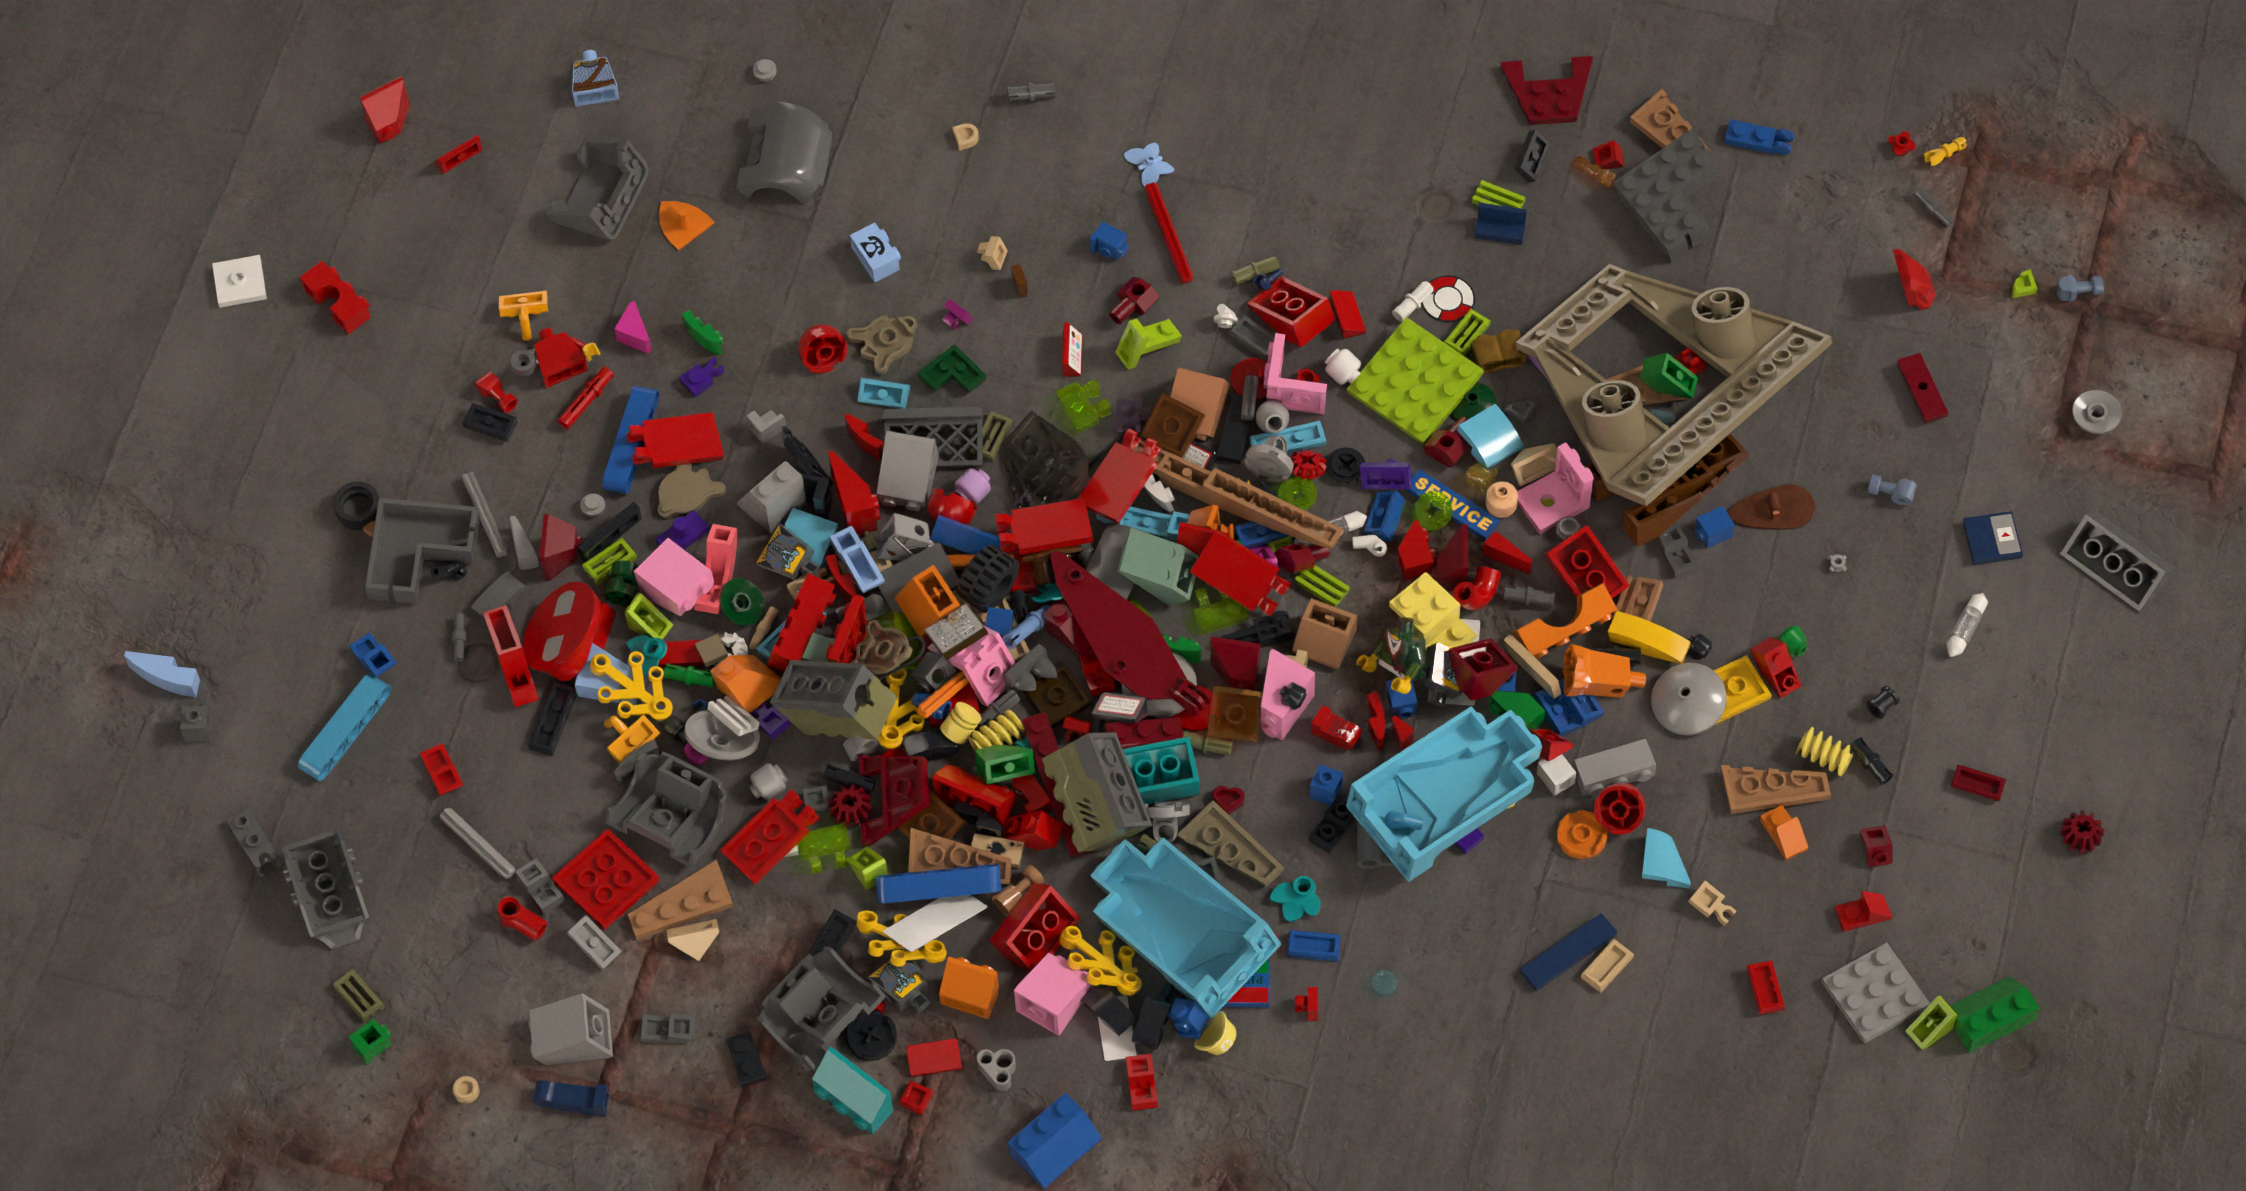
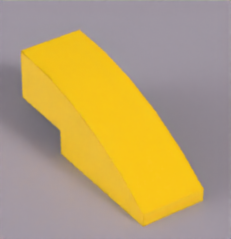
M1616 611L1608 629L1611 642L1634 647V649L1641 648L1642 655L1678 664L1683 663L1690 647V641L1645 619Z

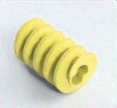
M1008 709L1005 711V716L999 715L996 717V721H989L988 727L983 725L980 727V732L973 731L972 738L969 736L968 740L974 751L994 745H1003L1002 742L1004 741L1011 746L1013 744L1011 736L1020 740L1019 731L1024 732V727L1015 713Z
M1811 727L1801 739L1796 754L1802 749L1801 756L1803 758H1807L1811 754V762L1813 763L1820 758L1821 767H1825L1829 763V771L1833 772L1838 768V775L1842 776L1853 757V754H1850V745H1847L1842 750L1840 740L1832 745V736H1829L1824 741L1822 740L1823 732L1820 731L1814 736V727Z

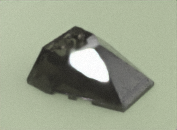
M1032 410L1001 444L1005 470L1009 472L1011 480L1008 486L1014 496L1013 510L1073 500L1089 483L1088 457L1079 442Z

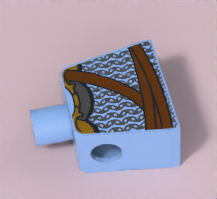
M594 50L584 51L582 54L583 60L576 61L573 64L572 92L575 107L619 100L617 83L607 58H597L596 51Z

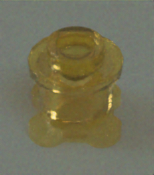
M1477 463L1468 469L1466 473L1467 483L1471 487L1475 485L1481 488L1480 493L1485 495L1489 487L1495 483L1498 469L1492 468L1489 471Z

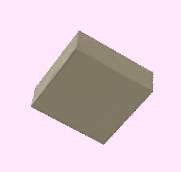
M718 634L695 643L705 667L728 657V653Z

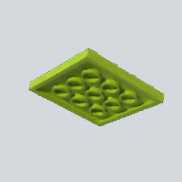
M1406 317L1360 372L1361 374L1347 388V393L1424 446L1462 401L1465 394L1476 384L1484 374V371L1478 365Z

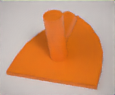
M661 201L659 210L660 226L664 236L678 251L715 224L706 213L695 206L677 201Z

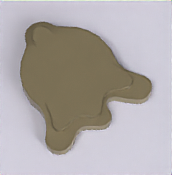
M887 315L881 316L873 320L866 327L850 328L846 333L847 340L852 343L864 344L865 346L860 350L861 357L873 361L875 372L883 375L888 371L889 365L893 361L902 358L911 349L913 335L917 329V321L912 316L898 317V319L887 318Z
M692 464L677 465L676 469L668 474L659 486L660 503L658 514L663 519H670L679 516V514L690 513L693 510L697 513L708 500L723 496L726 493V487L722 482L711 481L706 469L693 472Z
M871 620L866 625L869 638L866 642H861L856 646L857 656L850 664H863L874 674H885L906 661L912 654V648L909 646L907 637L896 628H882L876 620Z

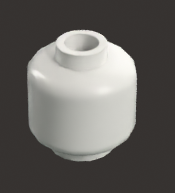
M1336 349L1325 361V364H1327L1326 373L1340 385L1345 384L1347 381L1351 384L1361 374L1358 371L1361 366L1360 360L1348 349H1342L1341 351Z

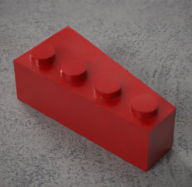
M807 574L794 606L785 622V626L782 628L776 645L771 652L767 664L768 668L784 674L790 660L802 661L812 634L815 633L816 628L822 629L827 618L826 615H823L826 606L831 608L835 600L836 594L832 593L835 587L834 584L812 574Z

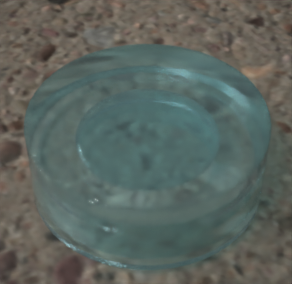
M1382 970L1373 976L1372 989L1376 995L1390 997L1396 992L1398 980L1394 973Z

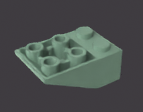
M1128 528L1117 571L1168 606L1190 600L1196 577L1190 571L1199 556L1183 545L1134 528Z

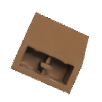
M1311 598L1301 619L1292 653L1297 654V650L1307 651L1309 660L1338 670L1357 630V615Z

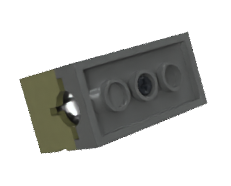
M790 660L770 703L805 735L818 736V734L823 733L830 737H836L841 734L846 738H854L859 735L864 739L877 740L897 696L880 683V680L863 664Z
M1116 732L1088 733L1042 758L1046 775L1053 779L1056 785L1054 796L1064 805L1063 819L1066 824L1073 828L1072 842L1078 852L1107 850L1124 839H1128L1152 826Z

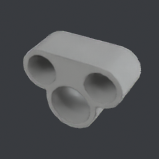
M859 735L849 738L843 743L851 761L858 760V755H870L885 748L880 745L878 739H864Z
M988 1049L981 1050L977 1055L979 1070L996 1090L1000 1092L1007 1091L1011 1087V1075L1016 1069L1013 1052L1007 1049H1001L995 1053ZM1005 1059L1011 1062V1065L1006 1068L997 1065L999 1061ZM984 1060H989V1061H990V1063H988V1064H984V1063H982V1062H983ZM1000 1079H1005V1080H1007V1081L1002 1082V1083L998 1082V1080H1000Z

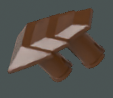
M1069 546L1029 553L1020 562L1030 563L1033 566L1035 586L1047 585L1051 583L1047 562L1051 561V553L1053 551H1060L1071 559L1077 556L1082 548Z

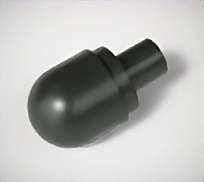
M669 716L663 721L662 727L667 735L674 740L679 741L682 739L686 744L688 743L684 733L685 722L677 716Z

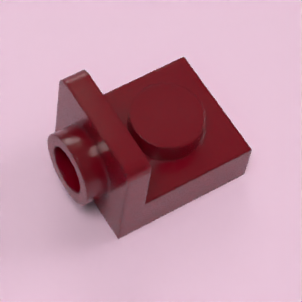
M1886 826L1860 829V837L1866 850L1868 867L1892 864L1893 847Z

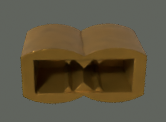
M1506 329L1496 336L1484 334L1472 341V351L1476 365L1483 369L1484 374L1526 364L1527 354L1518 351L1516 347V342L1521 338L1520 331Z

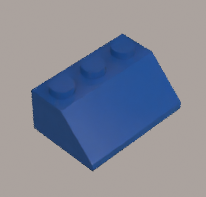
M1065 1092L1008 1141V1152L1045 1189L1102 1140V1137L1084 1110Z

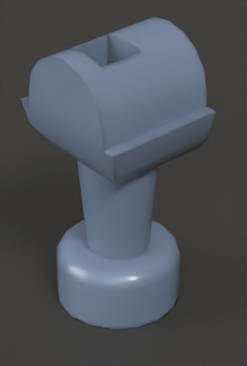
M2067 275L2060 279L2056 295L2060 300L2069 302L2074 301L2079 293L2091 291L2093 295H2103V278L2099 275L2092 276L2090 281H2076L2072 275Z
M1872 474L1868 493L1877 495L1881 491L1892 495L1891 500L1894 503L1907 506L1913 502L1917 485L1915 482L1907 480V478L1899 480L1897 484L1884 482L1881 476Z

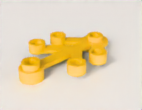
M635 651L629 655L628 664L632 669L633 681L613 667L608 656L596 654L592 657L590 670L594 675H607L625 688L612 690L608 686L601 687L597 695L601 703L628 699H640L645 703L632 705L628 701H622L617 709V713L621 718L649 714L653 719L661 721L671 715L673 710L672 703L663 695L662 679L664 672L662 668L658 666L650 668L648 679L652 682L653 696L645 691L642 672L644 656L642 653ZM637 657L640 659V662L635 663L632 661V658ZM602 660L605 664L599 665L596 661ZM657 672L660 674V677H653L652 673ZM607 692L610 696L605 698L601 693ZM656 705H663L665 708L659 710ZM627 707L629 712H623L621 708Z
M905 668L885 677L890 685L889 689L897 696L886 720V725L884 724L882 732L878 737L880 745L888 749L899 747L902 743L903 735L912 730L920 731L924 725V718L919 714H913L909 721L898 727L896 726L897 720L918 709L912 705L914 695L911 700L898 707L900 686L904 684L907 676Z
M866 910L858 913L856 925L860 932L864 934L875 932L891 939L887 941H870L868 953L871 956L879 957L883 955L884 950L905 949L901 944L883 933L888 927L877 923L878 916L874 912ZM904 914L895 915L893 925L907 916ZM933 939L913 952L894 950L891 953L890 962L897 967L904 966L906 960L925 959L929 963H938L945 960L947 951L942 942Z
M1068 926L1062 931L1059 942L1064 948H1078L1092 959H1084L1081 954L1074 952L1069 955L1067 960L1068 967L1073 970H1089L1086 977L1089 984L1095 986L1099 984L1117 986L1118 991L1126 996H1132L1141 989L1142 981L1133 973L1132 959L1135 952L1130 946H1122L1118 952L1117 957L1121 961L1122 970L1115 965L1112 947L1115 940L1113 932L1109 930L1101 932L1098 939L1102 947L1101 954L1082 939L1081 932L1077 927ZM1102 971L1108 972V973H1110L1112 976L1103 975V972H1102Z

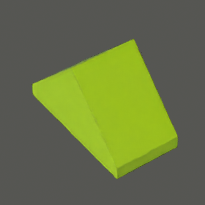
M641 593L635 596L625 610L628 628L640 635L663 640L673 626Z
M868 846L846 858L866 890L876 885L875 877L888 875L885 859Z
M1937 996L1909 1026L1906 1032L1921 1050H1925L1953 1030L1957 1014L1941 996Z

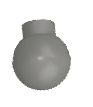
M1274 400L1264 402L1256 412V423L1266 433H1279L1288 425L1289 412L1281 402Z

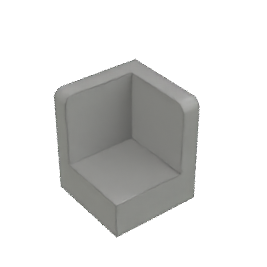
M772 410L761 417L755 411L747 415L748 428L762 444L782 432V427L786 426L785 417L782 414L777 416Z

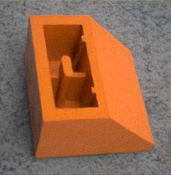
M934 565L913 577L894 598L917 635L921 638L927 636L924 629L961 607Z
M948 957L939 992L940 1004L989 1020L999 995L997 972L987 965L977 966L971 964L965 958L957 957L955 959Z

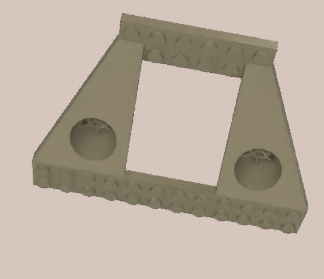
M1608 264L1516 342V347L1518 351L1537 359L1608 491L1647 506L1832 344V339L1830 335L1794 321L1751 309L1747 294L1740 289L1718 287L1707 290L1704 293H1698ZM1626 303L1631 304L1727 377L1724 382L1671 428L1643 408L1641 393L1637 386L1622 380L1607 381L1570 352Z

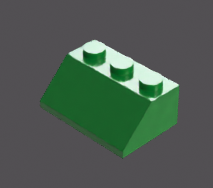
M2010 976L1950 1005V1008L1957 1014L1953 1029L1968 1053L2036 1021L2040 1009L2027 987Z

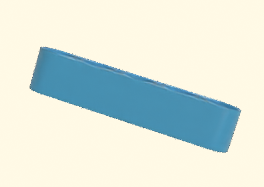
M372 674L365 675L301 756L298 762V769L316 780L322 781L387 700L391 692V686Z

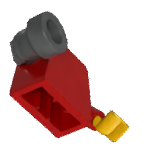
M545 328L539 332L538 335L541 341L534 345V349L528 351L520 350L512 355L511 367L514 373L520 376H530L540 368L545 388H548L587 372L586 358L588 361H591V356H599L601 354L595 343L586 344L575 337H569L566 332L554 335L551 328Z

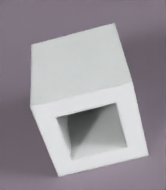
M1562 754L1551 761L1540 758L1537 775L1554 796L1575 784L1576 771Z

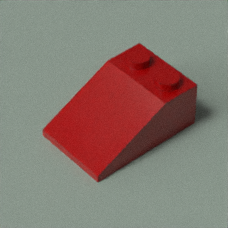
M1280 276L1271 283L1272 286L1269 290H1262L1247 302V306L1279 334H1285L1286 341L1300 348L1335 321L1327 297L1283 276Z
M829 451L828 458L831 477L846 528L852 526L857 535H861L865 531H877V521L881 520L876 494L871 495L869 485L836 453Z
M1588 525L1582 526L1543 554L1553 571L1576 599L1582 593L1603 583L1611 598H1614L1630 586Z

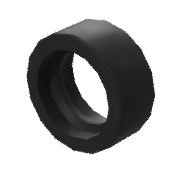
M362 481L343 485L337 491L333 501L338 521L345 528L351 530H363L365 525L376 521L380 498L377 490L372 485ZM355 496L369 497L372 506L366 513L359 516H351L344 512L343 506L350 498Z

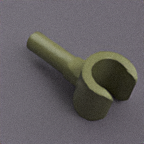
M868 531L863 533L864 538L860 539V541H863L867 550L879 546L873 533L869 534Z

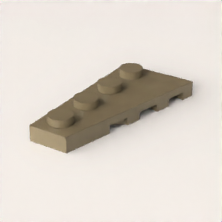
M1214 801L1210 802L1177 834L1178 839L1211 857H1215L1216 860L1265 887L1271 884L1284 871V867Z

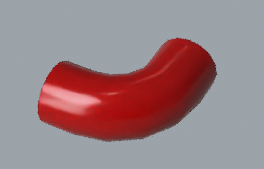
M1477 567L1473 583H1459L1453 591V598L1460 603L1462 608L1471 611H1477L1487 606L1496 592L1501 573L1489 567Z

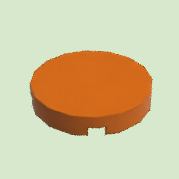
M1578 810L1572 814L1565 815L1559 822L1556 834L1558 845L1562 851L1576 859H1590L1598 855L1605 848L1608 837L1607 829L1597 822L1595 813L1586 810Z

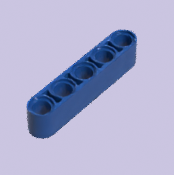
M636 385L632 388L604 473L603 490L623 494L629 493L638 465H633L631 456L635 454L634 449L636 447H644L645 444L644 440L628 443L626 433L630 432L629 426H641L644 420L653 419L659 401V390Z
M999 864L889 874L875 877L878 903L991 893L1002 890Z

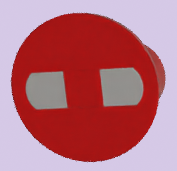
M575 581L555 589L538 606L525 631L523 652L527 664L535 670L550 674L559 681H568L575 677L586 664L601 613V601L587 584Z

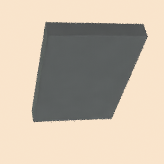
M940 542L880 572L885 583L878 587L895 619L904 616V613L894 599L896 595L913 577L932 565L936 567L951 591L958 588L960 580Z

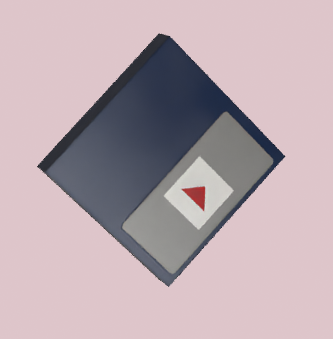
M2012 511L1963 518V526L1973 565L2022 558L2023 552Z

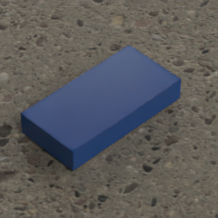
M1290 930L1287 957L1338 962L1341 935Z

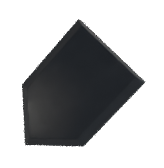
M784 425L782 427L784 446L805 474L829 478L831 487L833 485L832 480L811 451Z

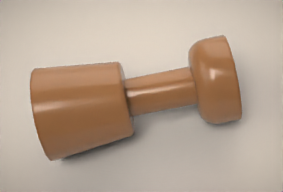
M1028 865L1023 870L1024 879L1016 886L1010 884L991 897L995 907L1005 916L1011 913L1023 897L1022 893L1033 883H1044L1043 876L1032 865Z

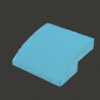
M1496 404L1461 423L1457 429L1459 434L1473 447L1471 454L1486 470L1522 450L1524 447L1513 425Z
M792 508L785 526L815 551L810 560L819 565V570H821L826 561V556L829 555L830 536L837 532L838 523Z

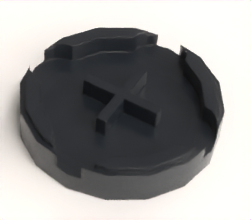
M875 1010L869 1015L864 1012L857 1014V1017L847 1026L845 1032L846 1043L851 1053L859 1059L866 1061L880 1060L888 1056L895 1048L897 1042L896 1026L892 1019Z

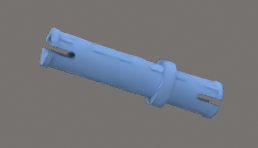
M1043 604L1037 611L1029 613L1025 620L1008 634H1005L1002 638L1003 642L1005 643L1010 640L1006 647L1014 649L1031 633L1042 629L1045 624L1042 615L1051 606Z

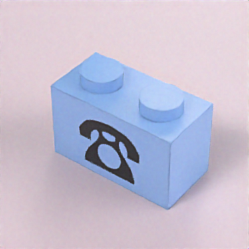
M876 223L850 235L851 248L874 282L900 270L899 260L901 256L897 248L890 246L884 229L880 230Z

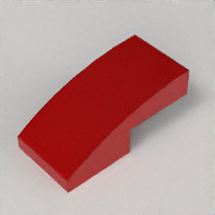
M847 413L845 415V425L851 438L867 454L880 461L883 456V441L869 435L866 422Z
M836 554L826 556L827 568L830 577L833 578L836 589L847 602L851 603L853 595L856 594L851 573L841 575Z
M1092 649L1083 657L1078 655L1091 697L1103 694L1104 692L1115 691L1112 676L1104 671Z
M1376 691L1367 695V707L1373 717L1368 721V731L1378 751H1380L1384 747L1385 718L1383 707Z
M443 743L420 753L440 796L463 786Z
M1151 1054L1125 1057L1132 1111L1158 1108Z

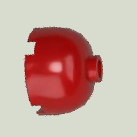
M817 324L811 326L801 335L798 343L799 357L803 364L813 373L832 371L835 369L832 366L839 361L842 363L848 353V344L842 334L831 325Z
M933 488L927 504L928 514L933 521L936 522L938 515L966 525L972 522L978 506H974L975 503L954 493L946 494V496L942 495L944 490Z
M1622 782L1611 784L1602 790L1594 806L1597 822L1608 829V832L1619 835L1634 831L1641 824L1646 811L1644 796L1638 788L1629 783Z

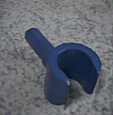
M1279 268L1269 276H1266L1264 273L1258 274L1254 277L1253 282L1257 289L1269 290L1272 286L1271 282L1280 276L1283 271Z
M723 695V696H721V697H719V698H721L722 700H724V697H725L726 695ZM697 699L693 702L692 706L694 709L704 706L702 710L696 712L698 713L708 710V703L711 701L705 702L702 699Z

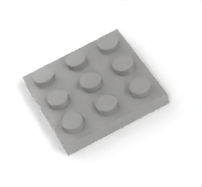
M1888 943L1825 976L1821 981L1864 1044L1921 1013L1930 1005Z

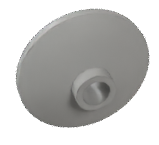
M2090 390L2077 397L2072 413L2075 422L2083 430L2094 434H2104L2118 426L2122 417V408L2119 401L2110 393L2101 390ZM2093 414H2097V415H2099L2100 417L2097 418V417H2094V416H2092V415H2093Z

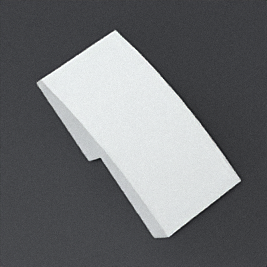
M1151 474L1143 488L1162 508L1169 512L1174 511L1171 502L1175 499L1170 488L1164 489L1161 481L1156 482L1153 474Z

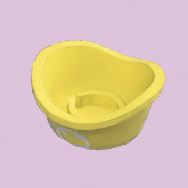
M1219 1011L1204 1030L1200 1040H1195L1194 1046L1198 1050L1207 1051L1213 1055L1224 1054L1231 1048L1236 1039V1028L1226 1018V1014L1223 1011Z

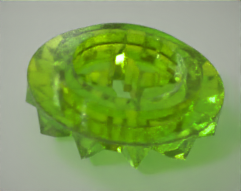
M1294 476L1288 478L1287 481L1280 485L1278 497L1298 508L1308 511L1312 505H1315L1317 488L1311 480ZM1302 490L1303 498L1298 497L1297 500L1295 499L1294 501L1293 493L1297 494L1299 491Z
M1428 491L1420 495L1417 502L1414 503L1415 510L1413 514L1416 520H1419L1421 526L1428 530H1439L1445 527L1452 517L1453 508L1451 501L1445 494L1439 491ZM1431 503H1433L1434 507L1442 508V510L1434 513V518H1432L1431 514L1424 513V511L1430 508Z

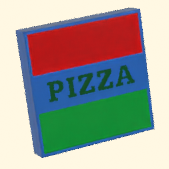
M1270 957L1223 1007L1270 1008Z

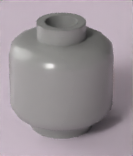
M767 763L751 774L752 785L749 788L757 799L762 797L766 801H770L786 790L785 782L788 779L777 764L773 766Z

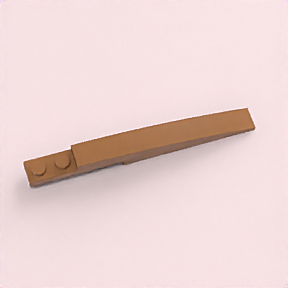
M1141 439L1134 451L1142 453L1145 440ZM1162 448L1154 458L1158 465L1153 473L1160 476L1161 483L1207 504L1217 505L1219 509L1331 550L1344 532L1343 528L1216 468L1212 472Z

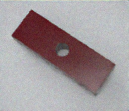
M1921 353L1897 359V366L1924 423L1947 417L1948 410Z

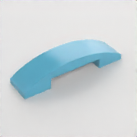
M1130 506L1119 524L1142 530L1165 540L1177 541L1180 522L1187 523L1190 515L1175 511L1173 515H1167ZM1097 514V516H1096V518H1097L1098 520H1100V521H1102V522H1104V523H1106V524H1108V523L1117 524V523H1115V522H1113V521H1111V520H1109V519H1106V518H1104V517H1102V516H1100V515H1098V514Z

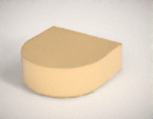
M966 123L952 127V133L959 151L977 144L979 134L978 129L974 125Z

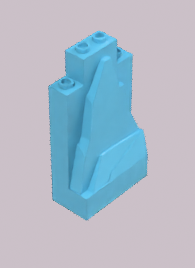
M1471 706L1352 783L1346 807L1404 878L1410 882L1431 868L1434 859L1443 850L1531 793L1534 778L1525 767L1539 758L1542 750L1541 742L1535 734L1529 732L1523 719L1518 715L1516 716L1512 710L1507 711L1487 725L1483 715L1476 712ZM1390 811H1396L1421 817L1424 819L1423 827L1421 830L1408 827L1391 829L1385 823L1386 814Z
M1165 838L1155 843L1146 856L1124 839L1113 848L1111 854L1102 863L1095 867L1094 872L1090 875L1097 886L1108 894L1106 898L1099 901L1097 907L1093 910L1100 922L1160 971L1166 980L1188 1000L1196 1001L1210 1019L1214 1017L1281 945L1274 932L1262 918Z

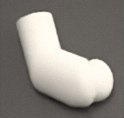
M1376 535L1352 537L1353 549L1366 548L1375 556H1383L1387 551L1386 544Z

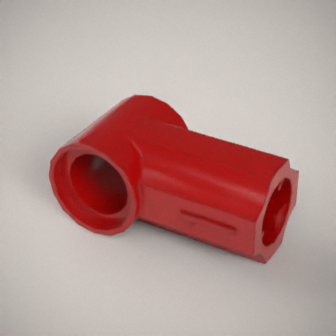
M505 897L498 903L499 920L503 926L514 928L533 941L540 939L544 934L548 922L521 906L516 898ZM509 909H513L516 911L512 915L504 914V912Z

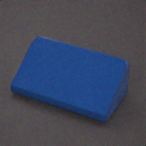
M1398 491L1376 493L1363 532L1364 535H1376L1381 540L1393 541L1405 505V499Z

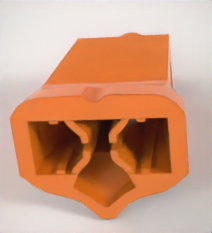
M1570 644L1564 653L1563 675L1565 696L1593 695L1622 698L1631 686L1640 688L1645 686L1646 674L1630 671V658L1594 651L1575 644Z

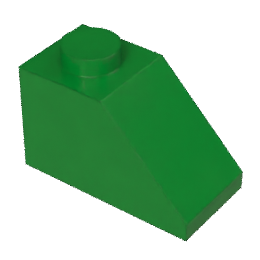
M1668 353L1645 358L1640 380L1656 392L1691 399L1694 395L1698 377Z
M994 745L975 750L977 773L987 784L1035 773L1033 750L1031 748Z

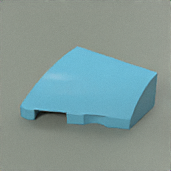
M1647 828L1642 878L1667 881V886L1690 888L1691 881L1672 837L1662 831Z

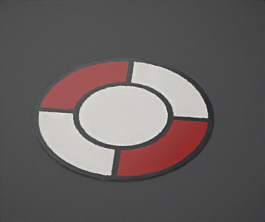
M1445 275L1429 281L1433 287V292L1422 302V306L1432 318L1443 322H1454L1463 319L1468 311L1473 309L1475 294L1472 287L1465 280L1456 276Z

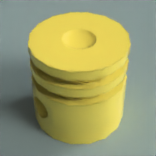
M958 702L943 721L940 729L951 741L964 744L981 722V716L970 705Z

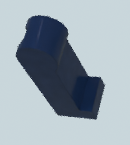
M540 1080L536 1082L532 1102L540 1107L606 1117L610 1095L607 1085L597 1084L596 1087Z

